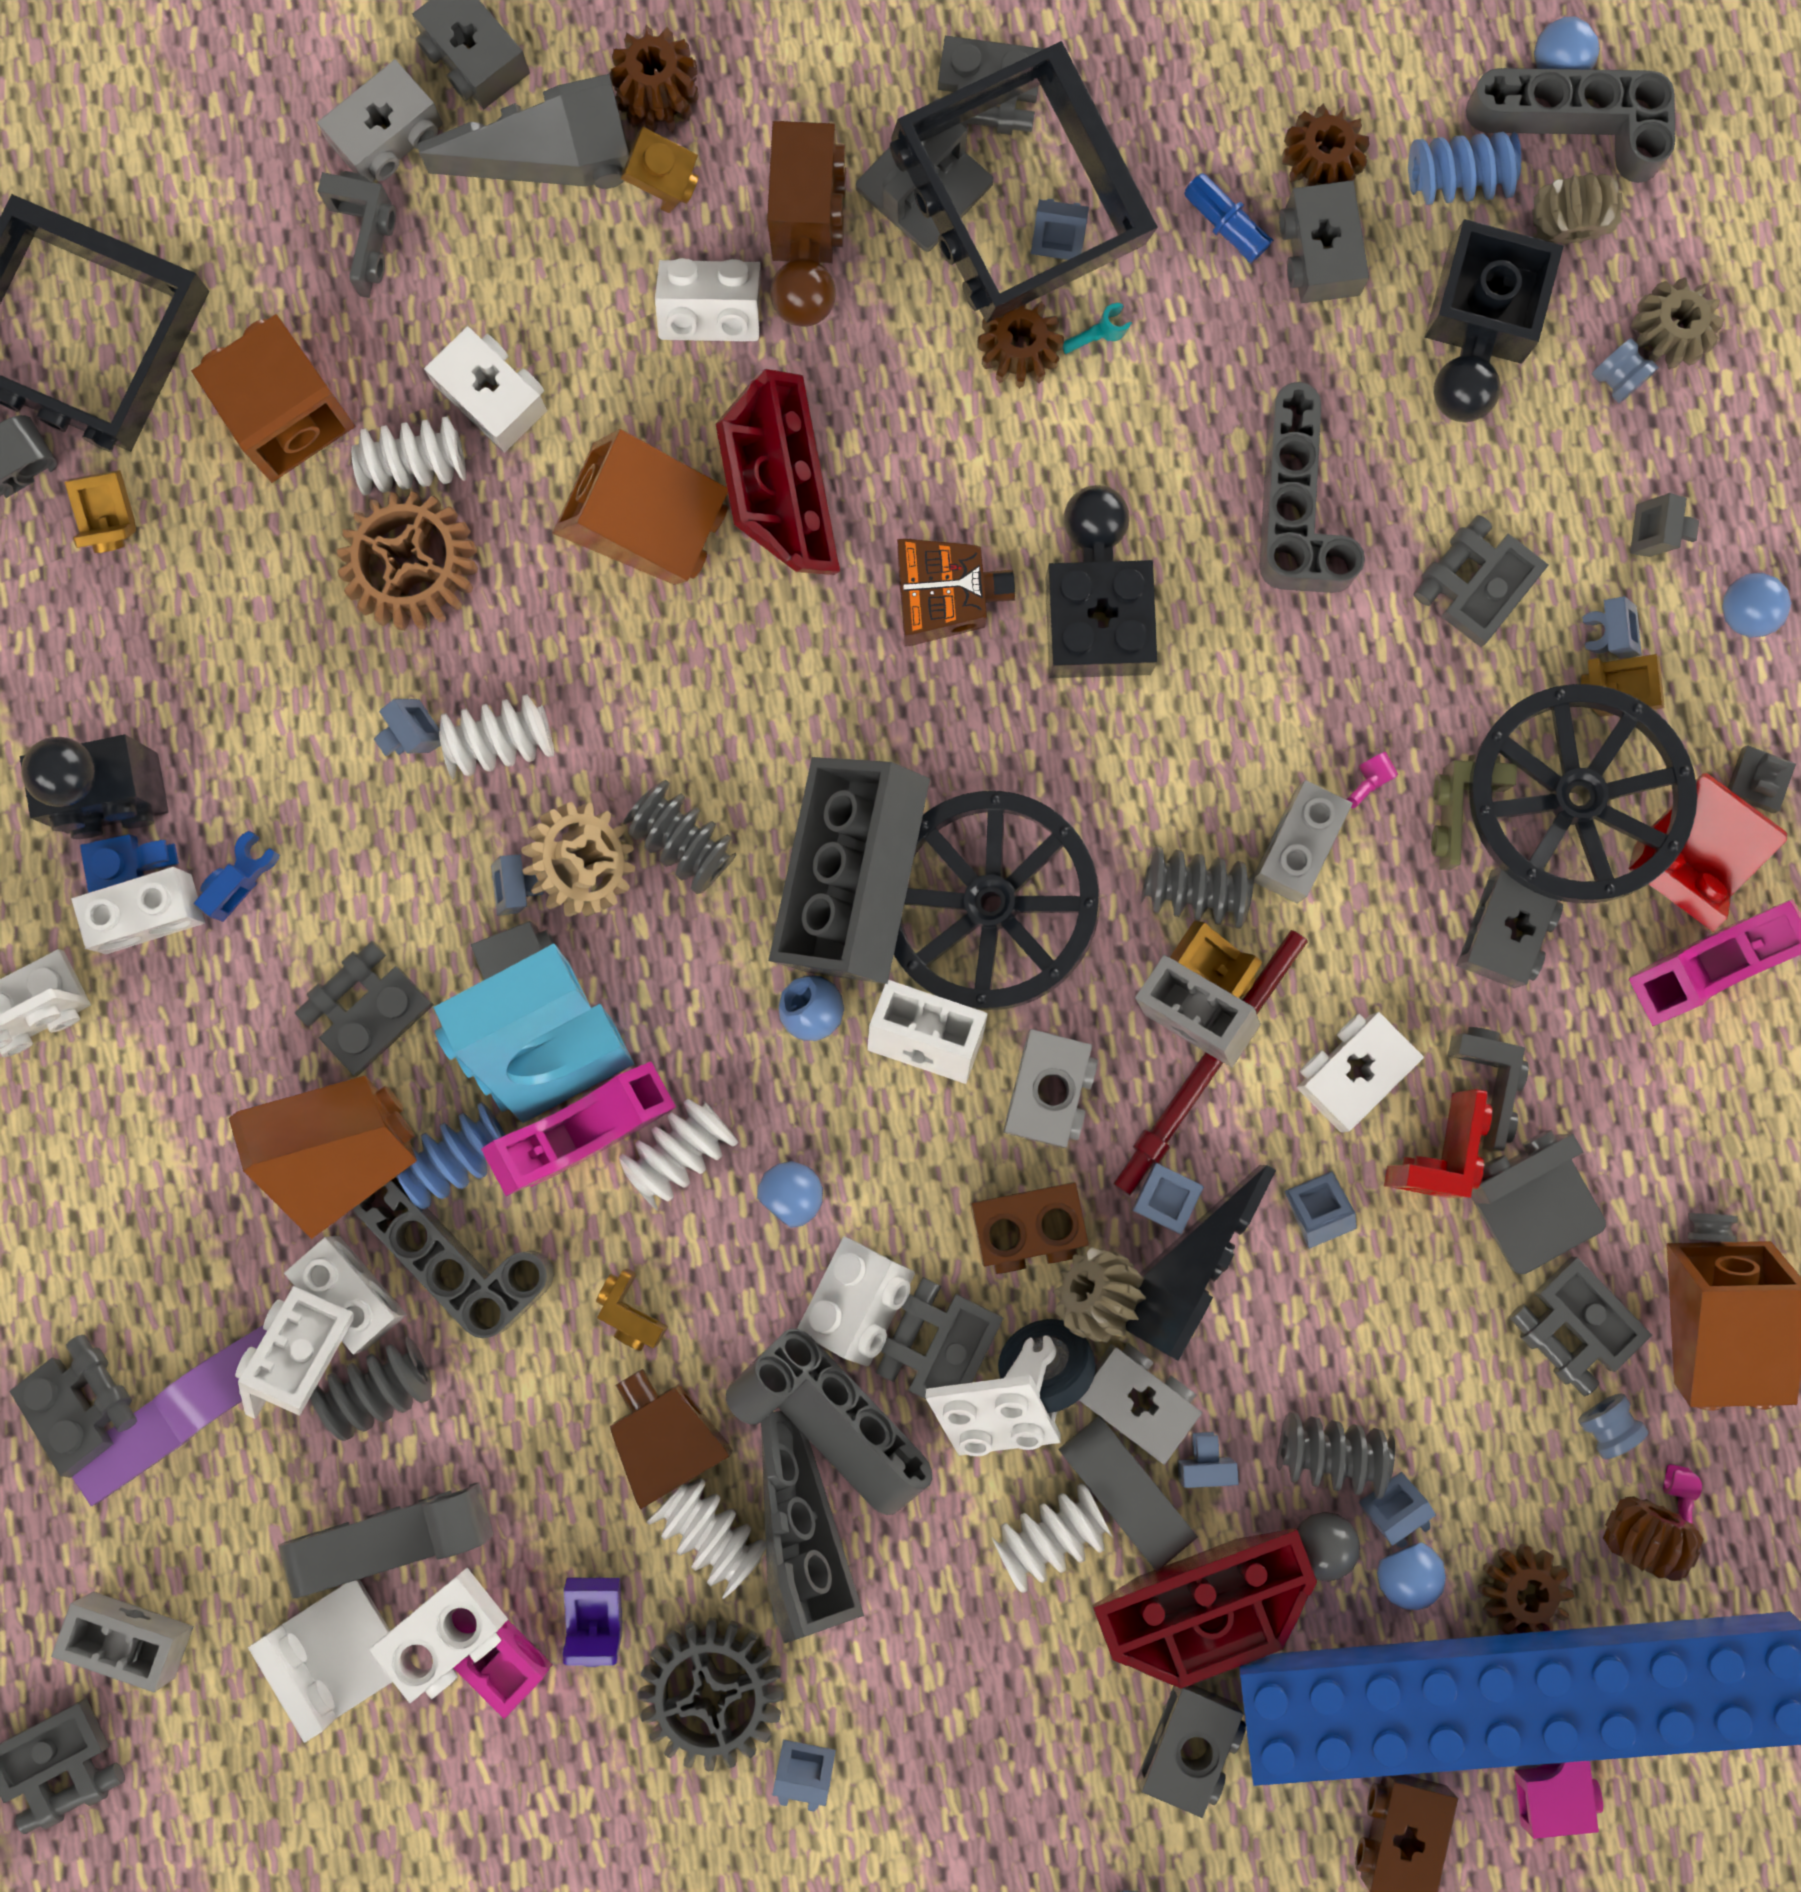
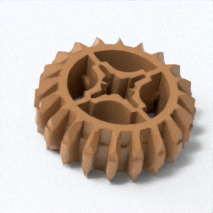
M411 490L405 504H403L397 493L390 492L388 497L389 506L383 508L377 500L370 499L369 505L374 512L366 518L363 513L354 512L353 518L360 526L357 531L342 529V536L351 546L337 549V556L341 561L347 563L338 569V576L342 581L350 582L344 592L350 600H359L357 609L365 616L374 612V620L379 625L385 626L393 618L394 626L398 630L405 631L409 624L410 616H412L418 629L425 630L427 627V617L425 614L431 612L438 622H445L446 616L440 607L448 602L453 609L459 610L462 603L455 596V591L459 590L463 593L472 592V584L462 575L467 576L478 573L477 564L468 559L477 553V547L473 541L465 540L471 532L465 522L456 523L458 514L452 507L448 506L441 510V503L438 498L430 496L422 504L420 495ZM407 525L406 529L398 537L391 539L383 538L389 531ZM432 529L444 538L446 546L444 568L438 566L432 558L428 557L431 545L428 537ZM371 554L377 556L383 563H386V570L383 576L386 584L382 592L374 588L370 579L369 561ZM414 554L422 565L405 562L401 567L392 556L400 559L401 557L410 558ZM419 582L433 584L419 594L401 597V595L407 596L412 586Z

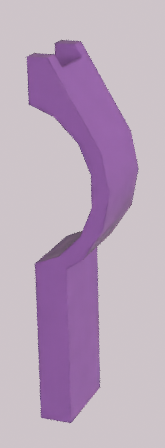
M263 1325L184 1374L160 1392L152 1401L134 1412L137 1422L131 1428L118 1432L114 1426L107 1431L114 1444L72 1477L90 1506H94L187 1443L197 1432L216 1418L242 1402L241 1395L239 1394V1378L235 1377L236 1370L249 1347L258 1348L267 1332L263 1329Z

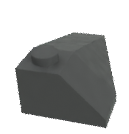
M606 74L555 86L543 91L545 102L521 110V107L514 103L500 109L502 116L494 123L485 126L478 122H468L417 143L419 154L428 173L585 187L595 185L601 189L619 186L624 182L620 178L628 160L629 151L610 75Z
M782 1411L772 1412L761 1422L767 1590L772 1603L773 1618L780 1629L783 1643H787L862 1617L864 1613L810 1441Z

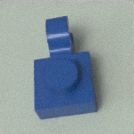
M247 831L238 838L234 850L236 856L234 865L228 864L224 869H216L202 883L200 887L202 894L194 904L209 917L224 922L257 885L256 880L265 871L270 870L277 863L280 855L270 848L261 858L252 859L250 850L260 838L255 833Z
M127 834L80 845L88 893L144 876L143 871L179 864L176 845L174 843L166 845L165 840L148 842L139 846L137 836Z

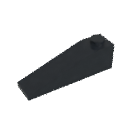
M1259 1165L1139 1273L1144 1278L1139 1290L1146 1299L1136 1305L1134 1312L1139 1320H1128L1126 1322V1331L1179 1361L1213 1299L1205 1288L1209 1280L1215 1282L1221 1273L1227 1270L1234 1256L1233 1251L1235 1249V1244L1229 1241L1234 1232L1241 1235L1250 1224L1276 1172L1275 1169L1268 1165Z

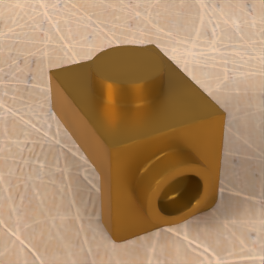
M642 127L637 133L620 179L662 199L660 210L670 213L680 202L687 204L695 190L699 176L692 173L698 155Z
M121 470L72 478L65 481L64 483L79 529V534L73 537L76 548L92 545L94 553H103L125 547L123 539H127L137 530Z
M1657 654L1602 662L1600 658L1588 659L1589 674L1581 675V684L1616 689L1642 701L1653 710L1665 708L1660 657ZM1593 709L1600 717L1614 716L1611 713Z
M1195 920L1170 956L1171 959L1237 998L1244 996L1251 989L1255 981V974L1262 964V961L1255 955L1240 952L1205 922Z
M625 1269L619 1277L610 1274L601 1288L596 1302L603 1307L597 1319L616 1328L617 1331L614 1334V1338L638 1351H642L645 1345L655 1348L659 1345L668 1326L622 1302L637 1275L636 1272Z

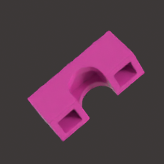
M1590 1761L1542 1764L1531 1769L1514 1770L1520 1823L1533 1839L1599 1832L1597 1814L1603 1812V1797L1598 1781L1592 1779Z

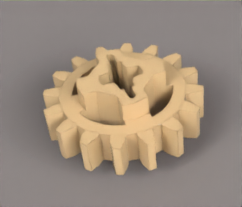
M569 802L558 807L557 811L552 809L539 816L541 823L530 827L527 831L529 836L536 842L522 847L521 853L531 857L533 864L522 869L523 874L536 875L538 880L531 889L532 893L537 894L546 891L549 894L546 907L552 909L564 903V914L568 917L576 915L581 911L585 917L599 913L601 908L604 910L617 904L615 895L624 893L630 888L628 883L622 879V876L635 872V866L624 860V855L634 850L633 845H621L619 837L626 830L624 826L612 829L608 825L611 813L605 811L594 816L592 803H586L576 809L573 802ZM569 827V831L563 834L562 841L555 842L554 839L559 831ZM602 877L603 880L597 889L589 892V888L595 886L596 878Z

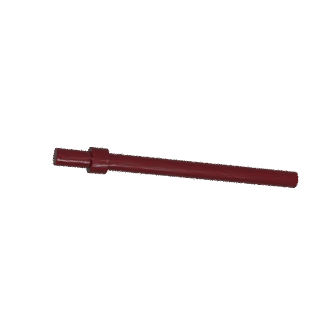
M1290 930L1255 980L1251 989L1242 999V1001L1254 1007L1256 1014L1259 1013L1308 943L1307 939L1296 931ZM1206 1052L1204 1053L1150 1131L1144 1130L1135 1142L1133 1148L1136 1152L1113 1185L1131 1196L1152 1164H1159L1171 1147L1167 1144L1223 1062Z

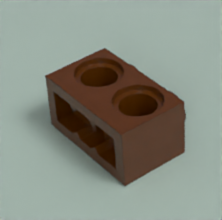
M1076 1182L970 1203L982 1265L984 1267L994 1265L996 1274L1026 1269V1258L1045 1254L1048 1264L1072 1260L1074 1255H1078L1077 1248L1089 1246ZM1059 1208L1068 1215L1070 1227L1062 1238L1049 1239L1042 1231L1041 1221L1046 1212ZM1000 1219H1009L1014 1222L1019 1233L1015 1245L1006 1250L995 1248L989 1239L991 1226Z

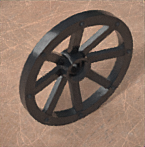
M1570 684L1545 689L1528 696L1506 711L1493 725L1479 746L1473 761L1469 781V804L1472 819L1482 844L1498 866L1511 878L1533 892L1551 899L1570 903H1600L1619 899L1638 891L1664 873L1683 850L1694 825L1697 809V784L1690 757L1682 741L1667 721L1655 710L1633 696L1616 689L1589 684ZM1570 707L1593 708L1620 717V720L1587 768H1580ZM1547 711L1552 712L1562 777L1509 737L1524 722ZM1636 727L1655 746L1666 768L1606 783L1602 777L1603 773ZM1498 754L1503 755L1549 790L1550 794L1493 802L1492 774ZM1669 785L1672 786V815L1666 834L1607 805L1608 800ZM1569 793L1578 794L1583 800V805L1578 806L1574 804L1570 799ZM1552 811L1556 816L1529 861L1510 843L1497 820ZM1593 819L1655 849V853L1639 868L1614 878ZM1570 825H1575L1595 881L1569 880L1544 871L1545 866Z
M978 791L963 794L946 800L924 813L915 855L927 841L967 888L965 893L907 888L904 905L966 910L967 914L917 953H915L909 943L901 917L894 956L899 964L915 982L931 994L977 1010L1014 1008L1037 1000L1054 990L1073 973L1084 958L1095 935L1099 919L1100 889L1098 876L1090 853L1079 834L1060 814L1047 805L1030 797L1005 791ZM987 813L986 873L979 877L939 830L960 818L973 814ZM1004 813H1009L1039 824L1048 830L1051 835L1010 876L1004 879L1002 878ZM1064 847L1067 850L1077 872L1080 896H1017L1016 893L1060 849ZM989 897H1000L1001 904L997 910L993 912L985 911L984 904ZM1017 913H1078L1071 938L1055 960L1048 955L1015 917ZM977 927H981L974 989L951 983L928 968L930 964ZM1004 928L1042 972L1020 984L992 990L998 930Z

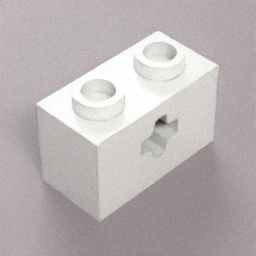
M467 326L424 370L433 385L505 453L547 412L540 396L544 389L527 370L522 368L516 373L505 362L509 356L494 338L486 334L481 339ZM486 381L493 386L496 384L499 386L494 392L486 387L481 388Z
M888 980V984L884 986L869 1024L867 1050L966 1084L983 1040L988 1013Z
M1380 1012L1371 1014L1366 1019L1360 1014L1354 1016L1337 1033V1036L1343 1042L1329 1055L1323 1050L1319 1051L1299 1071L1305 1079L1296 1088L1340 1132L1351 1131L1424 1058ZM1361 1058L1365 1064L1360 1071L1365 1078L1349 1079L1346 1074L1350 1071L1351 1066L1347 1059L1352 1061Z

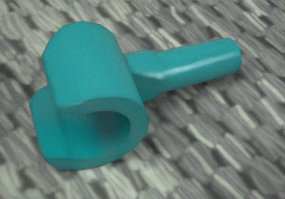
M1121 303L1110 304L1104 310L1097 324L1065 340L1062 349L1064 354H1068L1102 338L1107 341H1118L1123 338L1132 322H1128L1123 326H1115L1109 321V318L1119 315L1124 305Z

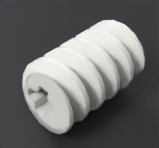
M448 416L442 417L440 433L433 431L428 420H422L420 436H414L407 422L401 424L399 439L393 438L387 425L381 426L379 442L372 440L367 428L361 429L359 444L353 445L351 449L354 475L363 496L371 494L373 482L382 493L391 491L394 479L402 490L409 489L412 486L414 475L422 487L430 486L434 472L443 484H447L452 481L454 468L463 481L466 480L465 459L460 437Z
M528 694L522 695L521 711L515 712L507 699L502 700L501 716L495 717L487 704H483L481 707V719L476 722L467 708L462 709L459 726H454L446 713L441 714L439 738L445 764L452 780L455 778L456 764L466 776H471L475 773L476 760L479 761L484 770L493 771L496 765L497 754L504 765L508 767L513 766L516 761L517 749L527 762L534 761L537 745H539L547 757L554 756V746L545 710L542 704L540 707H536Z
M689 1099L684 1101L689 1117L686 1120L671 1112L668 1115L672 1128L670 1134L656 1126L652 1128L651 1131L656 1142L653 1148L638 1140L635 1143L640 1157L638 1161L624 1154L619 1156L625 1175L657 1211V1205L653 1197L654 1194L668 1202L674 1198L670 1181L683 1188L690 1184L686 1167L702 1174L706 1171L702 1157L703 1153L715 1160H719L723 1156L718 1143L719 1139L731 1146L739 1143L728 1127L705 1101L702 1107Z
M700 1478L687 1485L685 1483L681 1485L649 1518L647 1523L651 1525L665 1518L667 1523L661 1537L666 1540L680 1533L683 1537L676 1552L682 1555L696 1549L698 1553L692 1568L696 1571L711 1564L713 1569L707 1583L713 1586L725 1579L729 1582L722 1597L724 1599L742 1583L760 1562L766 1548V1542L760 1539L746 1545L751 1527L748 1524H744L731 1530L730 1527L736 1512L733 1509H728L716 1515L715 1511L720 1502V1496L716 1493L701 1500L699 1497L705 1486V1481Z
M1083 1483L1077 1485L1078 1503L1075 1504L1067 1495L1061 1493L1058 1495L1059 1513L1056 1514L1049 1506L1042 1503L1039 1505L1040 1523L1037 1524L1030 1516L1023 1513L1020 1515L1021 1533L1018 1534L1007 1523L1001 1525L1003 1542L998 1543L992 1538L1012 1581L1020 1592L1028 1591L1026 1575L1028 1572L1041 1583L1047 1581L1045 1565L1047 1562L1060 1573L1066 1571L1064 1554L1066 1552L1071 1554L1079 1563L1085 1561V1542H1088L1099 1553L1104 1551L1103 1533L1107 1532L1111 1537L1112 1535L1090 1491Z

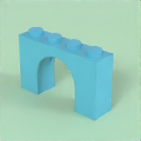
M555 944L540 950L433 1007L442 1027L435 1030V1035L446 1056L450 1060L456 1057L465 1075L468 1078L474 1076L482 1092L486 1096L491 1093L495 1103L502 1112L509 1109L522 1123L634 1065L612 1018L601 1004L591 1008L570 963Z

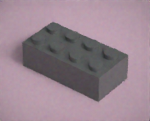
M811 758L768 961L813 974L888 984L930 778L893 762Z

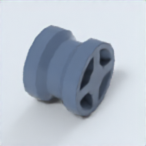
M1630 338L1607 357L1592 372V376L1598 382H1606L1612 388V397L1620 404L1648 380L1659 367L1653 360H1644L1638 353V344Z
M1622 1393L1606 1398L1583 1413L1578 1419L1583 1430L1592 1433L1596 1438V1450L1603 1459H1611L1626 1453L1640 1444L1649 1433L1642 1421L1633 1418L1629 1412L1631 1403L1625 1394Z

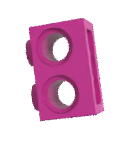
M457 1608L452 1614L454 1626L463 1633L475 1632L477 1622L473 1613L465 1608ZM509 1620L496 1632L502 1641L476 1663L468 1655L453 1667L503 1719L536 1687L553 1665Z

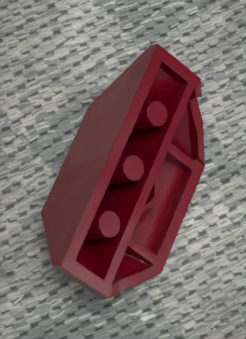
M764 369L754 377L715 424L734 525L795 572L835 575L840 572L804 377L800 374Z
M1293 1528L1238 1538L1166 1565L1159 1571L1153 1570L1137 1576L1092 1606L1113 1661L1130 1666L1151 1677L1182 1689L1283 1650L1301 1615L1308 1596L1312 1594L1317 1584V1580L1298 1530Z

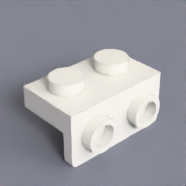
M684 258L659 260L655 293L658 337L661 340L757 341L759 339L760 262H743L737 259L726 261H692Z
M843 1236L797 1329L806 1332L816 1343L838 1356L864 1366H869L873 1358L882 1350L887 1338L886 1332L897 1310L904 1305L910 1294V1283L915 1272Z

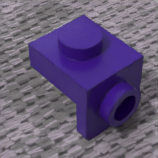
M566 1578L564 1587L566 1639L563 1649V1664L585 1667L612 1666L617 1664L622 1639L620 1578Z

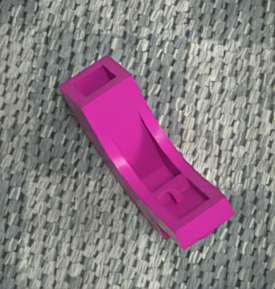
M1792 898L1748 919H1742L1659 959L1633 974L1629 981L1652 1026L1702 1006L1709 998L1726 988L1801 955V913Z
M648 1062L617 1075L566 1108L529 1126L493 1140L481 1148V1151L505 1196H509L528 1186H536L578 1165L675 1109L676 1106L653 1063Z

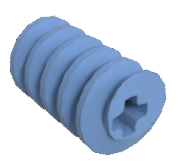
M1505 132L1494 133L1490 139L1485 134L1473 135L1470 141L1464 135L1454 136L1449 143L1444 137L1434 138L1429 145L1424 139L1413 140L1408 159L1410 191L1412 195H1415L1417 191H1422L1426 205L1434 203L1437 189H1442L1446 203H1453L1458 187L1462 188L1466 202L1473 201L1477 186H1482L1485 200L1494 198L1497 184L1502 185L1505 198H1513L1516 185L1521 173V145L1518 134L1515 132L1510 137Z
M483 1102L477 1104L479 1121H472L464 1112L459 1114L461 1131L456 1133L445 1122L440 1124L441 1142L437 1143L427 1133L422 1134L423 1151L418 1153L413 1149L417 1161L397 1175L410 1200L420 1209L430 1207L432 1203L431 1192L440 1199L448 1197L450 1194L449 1181L457 1188L463 1189L467 1187L469 1183L468 1171L480 1179L487 1175L486 1158L481 1148L493 1140L505 1136V1133L491 1110Z

